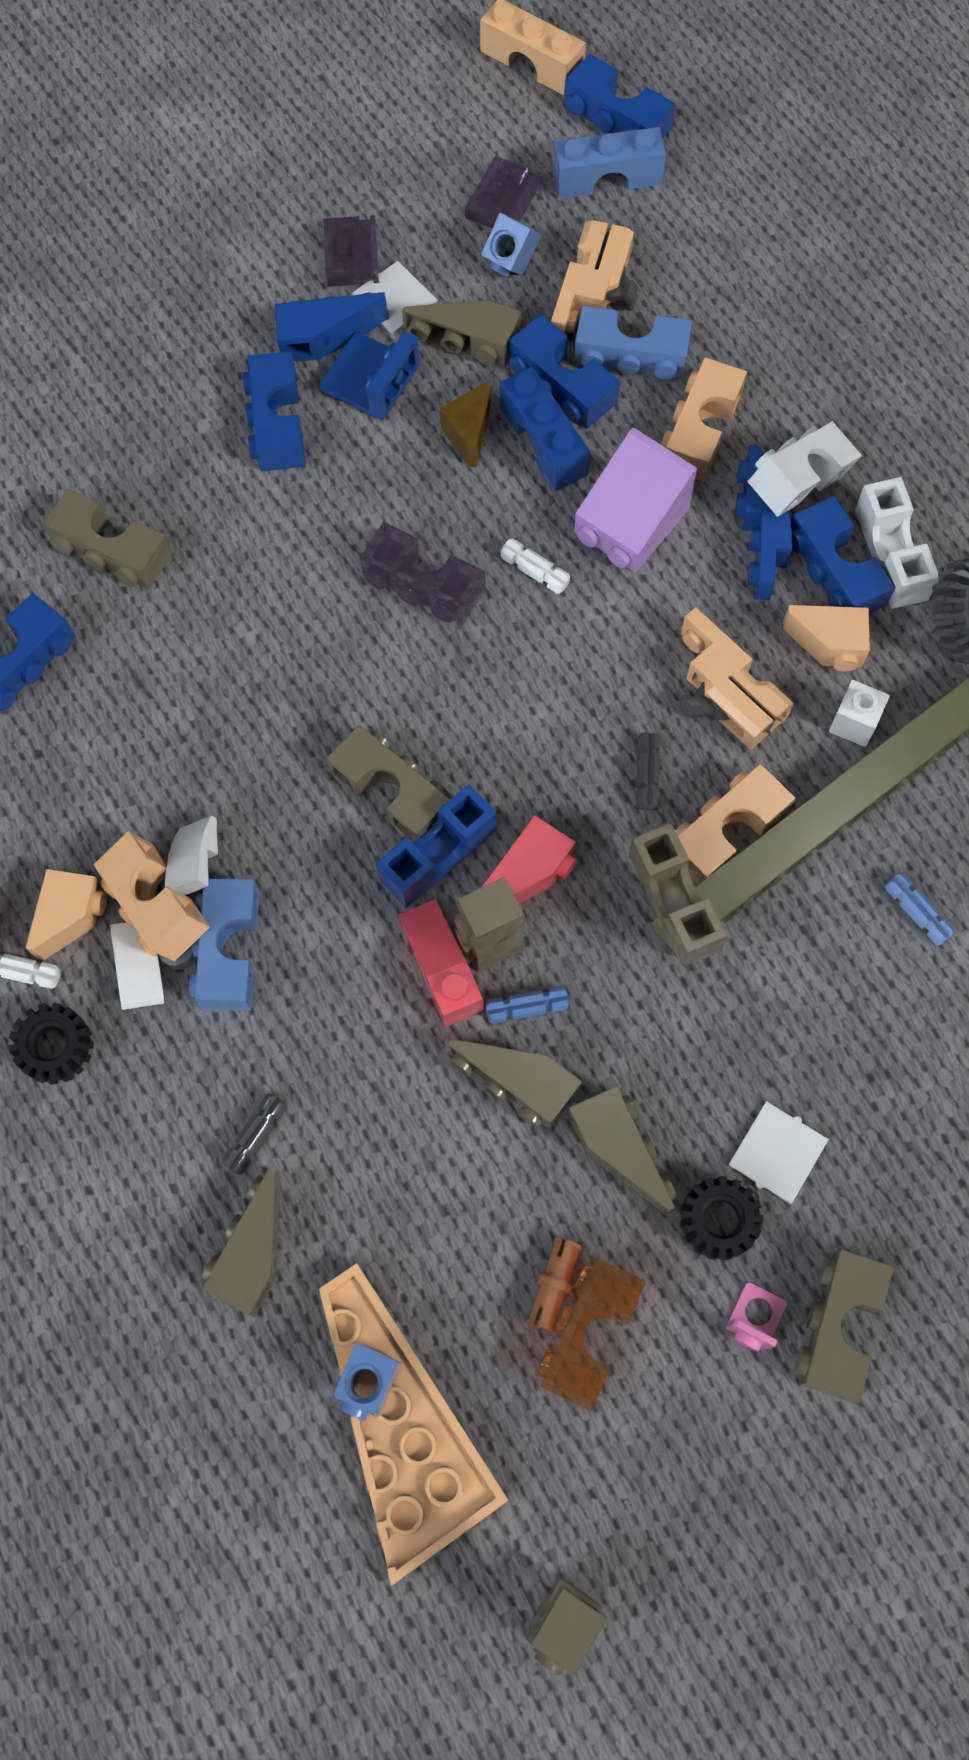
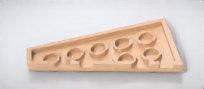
M356 1263L319 1288L335 1349L340 1378L356 1342L401 1362L380 1415L375 1416L368 1413L365 1421L354 1416L350 1417L392 1586L501 1507L509 1499L360 1266ZM364 1370L357 1374L353 1384L356 1394L361 1398H368L376 1392L378 1379L374 1372Z

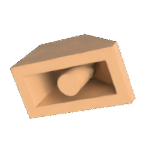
M788 605L783 620V630L822 666H834V669L838 671H852L857 667L863 666L870 651L868 608Z
M46 869L26 944V949L36 959H47L95 927L97 916H102L107 906V893L95 876Z

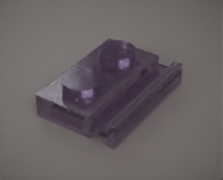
M495 156L465 206V218L493 228L501 212L520 222L542 184V173L538 171L536 174L530 173L525 166Z
M370 215V219L359 220V216L323 219L327 287L363 284V280H373L374 283H379L375 215Z

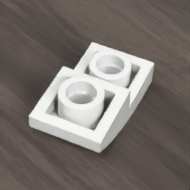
M209 816L178 830L168 855L165 887L167 886L183 895H187L209 886L208 858L218 855L217 819L215 817Z
M127 922L111 924V937L122 1010L164 1004L158 955L154 957L141 947L137 940L140 934L135 927H132Z

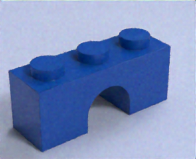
M589 54L565 79L564 105L574 115H581L595 123L603 132L617 133L660 127L663 139L672 129L674 102L648 87L634 98L623 99L617 97L618 70L592 54Z
M540 314L509 340V364L516 374L533 366L558 405L561 406L567 418L572 422L578 421L588 429L618 403L620 381L595 359L577 370H568L559 366L558 364L566 358L567 336Z
M292 351L248 356L249 372H243L242 375L245 394L251 395L252 403L245 404L248 427L254 426L255 434L248 436L251 459L258 458L261 472L306 467L299 415L281 416L275 414V411L284 405L299 403L297 373Z
M533 366L501 381L500 409L518 435L524 432L528 433L536 450L537 464L554 490L557 491L587 476L590 450Z
M835 496L794 514L791 522L792 550L797 554L801 553L808 563L809 575L814 583H821L827 592L829 606L868 608L870 614L888 605L896 587L876 557L861 563H850L843 560L836 552L837 549L847 545L854 525Z
M34 593L27 597L5 619L19 641L12 653L0 658V711L10 708L16 699V694L28 683L36 682L43 674L44 667L55 656H61L67 652L71 646L72 639L75 637L67 620Z
M468 784L438 810L437 821L425 835L414 842H411L406 837L375 863L379 880L405 908L409 907L497 830V812Z

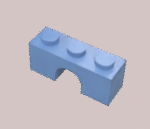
M660 127L555 140L553 174L558 198L593 194L596 181L609 173L625 175L628 189L662 185L666 153Z
M582 306L575 341L574 364L584 367L595 359L605 369L619 370L626 375L642 373L656 375V377L663 380L683 379L692 320L655 316L654 327L649 334L640 338H632L624 335L617 326L618 310Z
M208 879L209 886L203 888V892L197 893L195 906L205 918L210 928L192 944L193 956L198 957L197 972L190 974L189 994L191 998H195L194 1001L201 1010L252 1011L254 969L249 960H233L223 956V946L227 938L235 932L243 930L257 931L260 891L254 879Z

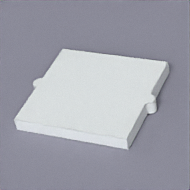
M396 261L378 275L373 274L370 281L352 292V295H360L367 292H385L389 319L382 322L381 325L391 335L404 327L402 315L404 306L438 303V300L399 261Z
M766 1101L728 1166L755 1182L756 1189L761 1190L764 1188L791 1205L829 1139L801 1123V1117L795 1116L793 1118Z

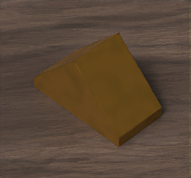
M483 383L439 408L441 430L469 467L477 468L492 407V384Z

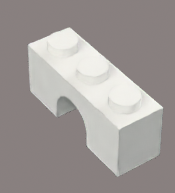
M832 421L820 429L812 426L798 441L795 437L789 439L777 452L774 449L766 452L755 463L758 470L747 482L778 517L797 506L814 487L820 492L837 482L862 455Z
M902 477L864 485L855 508L856 516L872 558L876 557L896 587L889 601L891 609L928 601L933 592L932 586L939 581L938 571L928 545L914 546L910 533V518L914 508Z

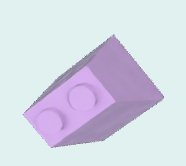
M633 427L575 513L574 533L587 547H597L606 553L609 560L617 567H627L636 573L689 510L697 468Z

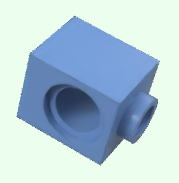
M500 212L481 255L491 260L489 266L491 269L506 277H509L511 271L522 275L542 234ZM514 239L515 250L509 257H506L505 246L509 240Z
M356 1342L333 1394V1397L343 1401L339 1410L363 1421L366 1420L368 1413L379 1416L401 1362ZM364 1370H371L378 1379L376 1392L368 1398L358 1396L353 1385L357 1374Z

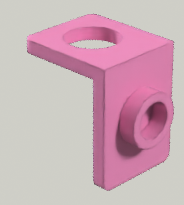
M750 1282L746 1283L726 1329L736 1333L733 1339L735 1342L752 1351L759 1353L761 1347L765 1349L774 1348L778 1340L772 1337L787 1303L784 1299ZM755 1298L765 1300L771 1308V1318L762 1326L750 1323L745 1315L747 1303Z

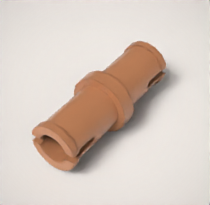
M555 1237L554 1246L544 1274H539L536 1281L539 1289L529 1318L526 1320L528 1326L540 1331L545 1329L546 1333H554V1326L564 1297L570 1296L572 1290L569 1282L579 1252L582 1250V1246L568 1239L564 1243L563 1238Z

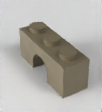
M68 488L43 523L51 539V545L65 555H70L73 552L81 556L84 562L95 570L102 571L103 568L114 572L121 582L130 587L138 584L149 590L173 554L166 535L132 520L122 534L110 538L102 537L101 533L109 522L101 504Z
M359 724L326 758L329 771L358 797L376 783H389L399 790V794L386 808L389 823L414 842L425 835L438 819V810L450 800V794L439 782L435 780L428 782L419 774L418 766L405 755L399 758L389 749V743L381 734L376 731L369 733Z
M672 823L632 838L629 858L682 967L722 951L727 934L709 898L702 900L694 888L688 870L690 859Z
M505 877L457 899L458 915L453 916L457 926L455 932L458 937L457 943L467 964L473 961L478 972L524 951V939L519 930L524 928L525 915Z
M842 1249L834 1252L832 1259L825 1257L818 1277V1283L825 1285L820 1303L816 1301L812 1303L807 1318V1328L813 1329L809 1347L801 1346L795 1364V1372L801 1374L800 1386L850 1403H860L871 1356L857 1352L846 1344L841 1333V1322L847 1311L852 1308L861 1309L873 1314L883 1311L894 1269L893 1266Z
M560 1575L529 1626L530 1641L534 1647L533 1651L536 1653L534 1658L544 1667L557 1675H560L564 1668L575 1676L607 1618L600 1610L599 1602Z

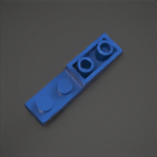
M749 445L746 460H739L737 483H743L744 489L743 493L737 494L735 516L742 517V531H751L749 551H756V562H750L748 585L754 586L755 600H770L775 584L776 567H786L792 551V529L789 510L777 517L747 482L758 470L755 463L764 455L757 445Z

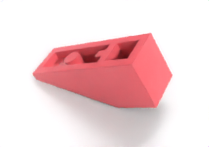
M534 815L482 887L505 877L518 903H521L552 887L558 877L563 880L568 877L577 862V858L574 857L576 842Z
M436 899L397 914L444 1026L447 1027L483 1012L484 1006L481 993Z

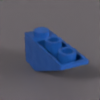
M367 292L360 295L275 304L278 347L280 352L292 351L294 362L320 360L347 345L354 333L358 332L364 335L389 319L385 292Z

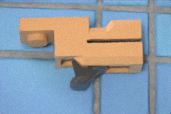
M595 220L585 222L578 244L577 263H569L551 323L566 336H568V333L575 334L582 306L606 309L608 304L623 300L629 311L634 309L638 286L634 280L630 281L625 275L632 253L634 232L629 228L612 224L610 232H607L608 223Z
M695 607L684 617L681 634L683 635L684 643L691 651L695 653L701 652L690 662L686 678L697 690L694 697L682 695L679 707L689 718H698L699 715H712L751 750L768 735L767 730L772 732L789 716L794 703L770 681L755 680L749 674L753 659Z

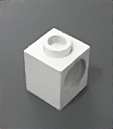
M851 680L829 732L866 747L877 727L890 695Z

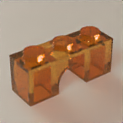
M598 1258L595 1259L592 1268L583 1264L573 1287V1290L580 1293L574 1310L565 1306L554 1331L562 1335L555 1352L546 1349L536 1372L537 1376L544 1378L540 1386L541 1389L589 1412L592 1411L610 1367L594 1360L588 1354L584 1345L585 1330L592 1321L601 1318L611 1319L624 1326L628 1325L645 1286V1280Z

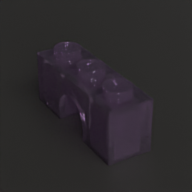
M383 521L360 556L362 573L366 581L378 589L387 587L397 592L399 597L410 605L417 606L419 603L431 609L432 613L444 622L450 623L453 620L463 625L486 589L485 571L450 555L444 566L439 570L429 573L421 572L413 567L419 557L417 538Z

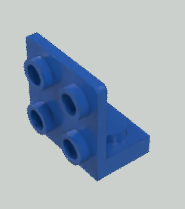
M404 331L396 344L392 343L390 346H387L361 333H354L320 383L321 391L384 420L420 365L417 337Z

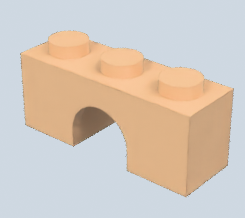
M497 0L480 19L481 52L507 66L520 53L526 55L536 68L537 82L564 95L565 79L585 59L586 42L505 0Z
M706 357L702 362L699 372L692 370L685 390L689 395L686 401L679 400L672 420V422L676 423L674 430H666L661 442L662 446L697 468L695 479L704 482L718 452L722 431L706 426L702 420L716 417L730 422L743 393L747 375L745 370Z
M761 764L751 773L744 770L738 774L730 783L729 788L731 790L721 799L717 795L712 797L701 808L699 813L702 816L692 824L688 821L684 822L675 830L690 859L688 863L690 877L697 884H700L735 856L737 850L723 835L722 828L735 822L744 823L761 837L790 811L795 797Z
M127 831L93 864L102 877L100 881L101 887L107 894L118 901L121 906L118 910L119 914L129 925L136 928L140 934L137 938L138 943L150 955L155 957L159 954L175 962L210 928L193 901L185 895L166 886L155 897L159 883L166 876L167 864L152 843L134 833Z

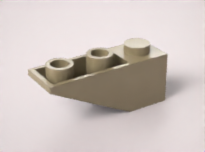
M489 300L404 306L402 310L404 331L416 336L419 342L429 341L438 344L450 353L458 354L461 352L475 357L482 364L489 366L495 364L505 368L509 360V340L519 333L522 327L521 311Z
M450 1039L447 1043L448 1053L452 1055L449 1061L453 1066L467 1076L475 1072L486 1081L483 1087L488 1093L501 1102L509 1098L520 1107L517 1112L518 1115L537 1129L543 1124L550 1130L581 1090L582 1081L548 1055Z
M616 1086L569 1107L568 1117L585 1153L664 1215L671 1213L675 1208L672 1200L677 1198L676 1191L667 1174L660 1176L653 1160L658 1158L656 1150L647 1134L641 1136L633 1121L638 1118V1114L629 1095L621 1096Z
M270 1168L264 1177L258 1175L253 1181L247 1193V1199L251 1200L242 1216L237 1214L232 1219L224 1236L228 1240L220 1256L215 1254L210 1259L202 1274V1279L206 1280L202 1287L203 1291L254 1318L277 1278L280 1176Z

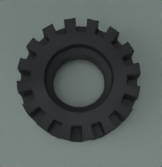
M46 1003L39 1004V1011L36 1012L32 1008L25 1011L28 1018L25 1021L18 1018L15 1022V1025L19 1027L18 1031H11L9 1038L14 1041V1045H9V1050L15 1056L13 1059L14 1063L25 1074L41 1083L45 1081L51 1085L58 1084V1080H63L64 1082L72 1080L70 1075L74 1072L79 1075L84 1070L81 1067L83 1062L89 1063L92 1057L88 1054L89 1049H93L94 1042L90 1039V1035H92L90 1028L74 1010L69 1007L64 1008L59 1003H53L52 1007H49ZM50 1029L64 1031L67 1036L65 1051L54 1059L41 1058L37 1052V1042L40 1036Z
M719 1176L717 1179H712L711 1177L697 1184L684 1199L685 1201L680 1210V1228L684 1231L686 1242L690 1243L695 1248L694 1251L699 1255L702 1253L712 1260H730L749 1250L754 1245L755 1240L759 1238L761 1233L760 1225L763 1223V1215H760L759 1209L762 1206L759 1199L755 1201L752 1196L753 1190L750 1187L746 1189L741 1185L742 1181L737 1179L733 1181L727 1180V1176ZM714 1202H725L733 1207L738 1218L737 1226L733 1233L719 1236L713 1234L706 1227L704 1212L708 1205Z

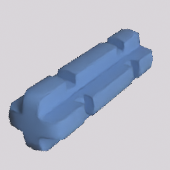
M901 872L895 875L886 884V891L894 900L899 898L902 901L899 905L921 929L926 928L929 931L926 935L936 945L939 946L945 943L954 935L955 928L946 918L941 920L938 916L940 914L939 910L918 888L914 890L911 887L914 883L904 873Z
M558 986L548 988L546 993H543L542 990L510 995L508 1000H503L502 997L489 999L486 1001L485 1006L488 1020L494 1024L505 1022L507 1017H512L513 1020L546 1014V1010L551 1009L552 1013L568 1009L569 1000L565 987Z

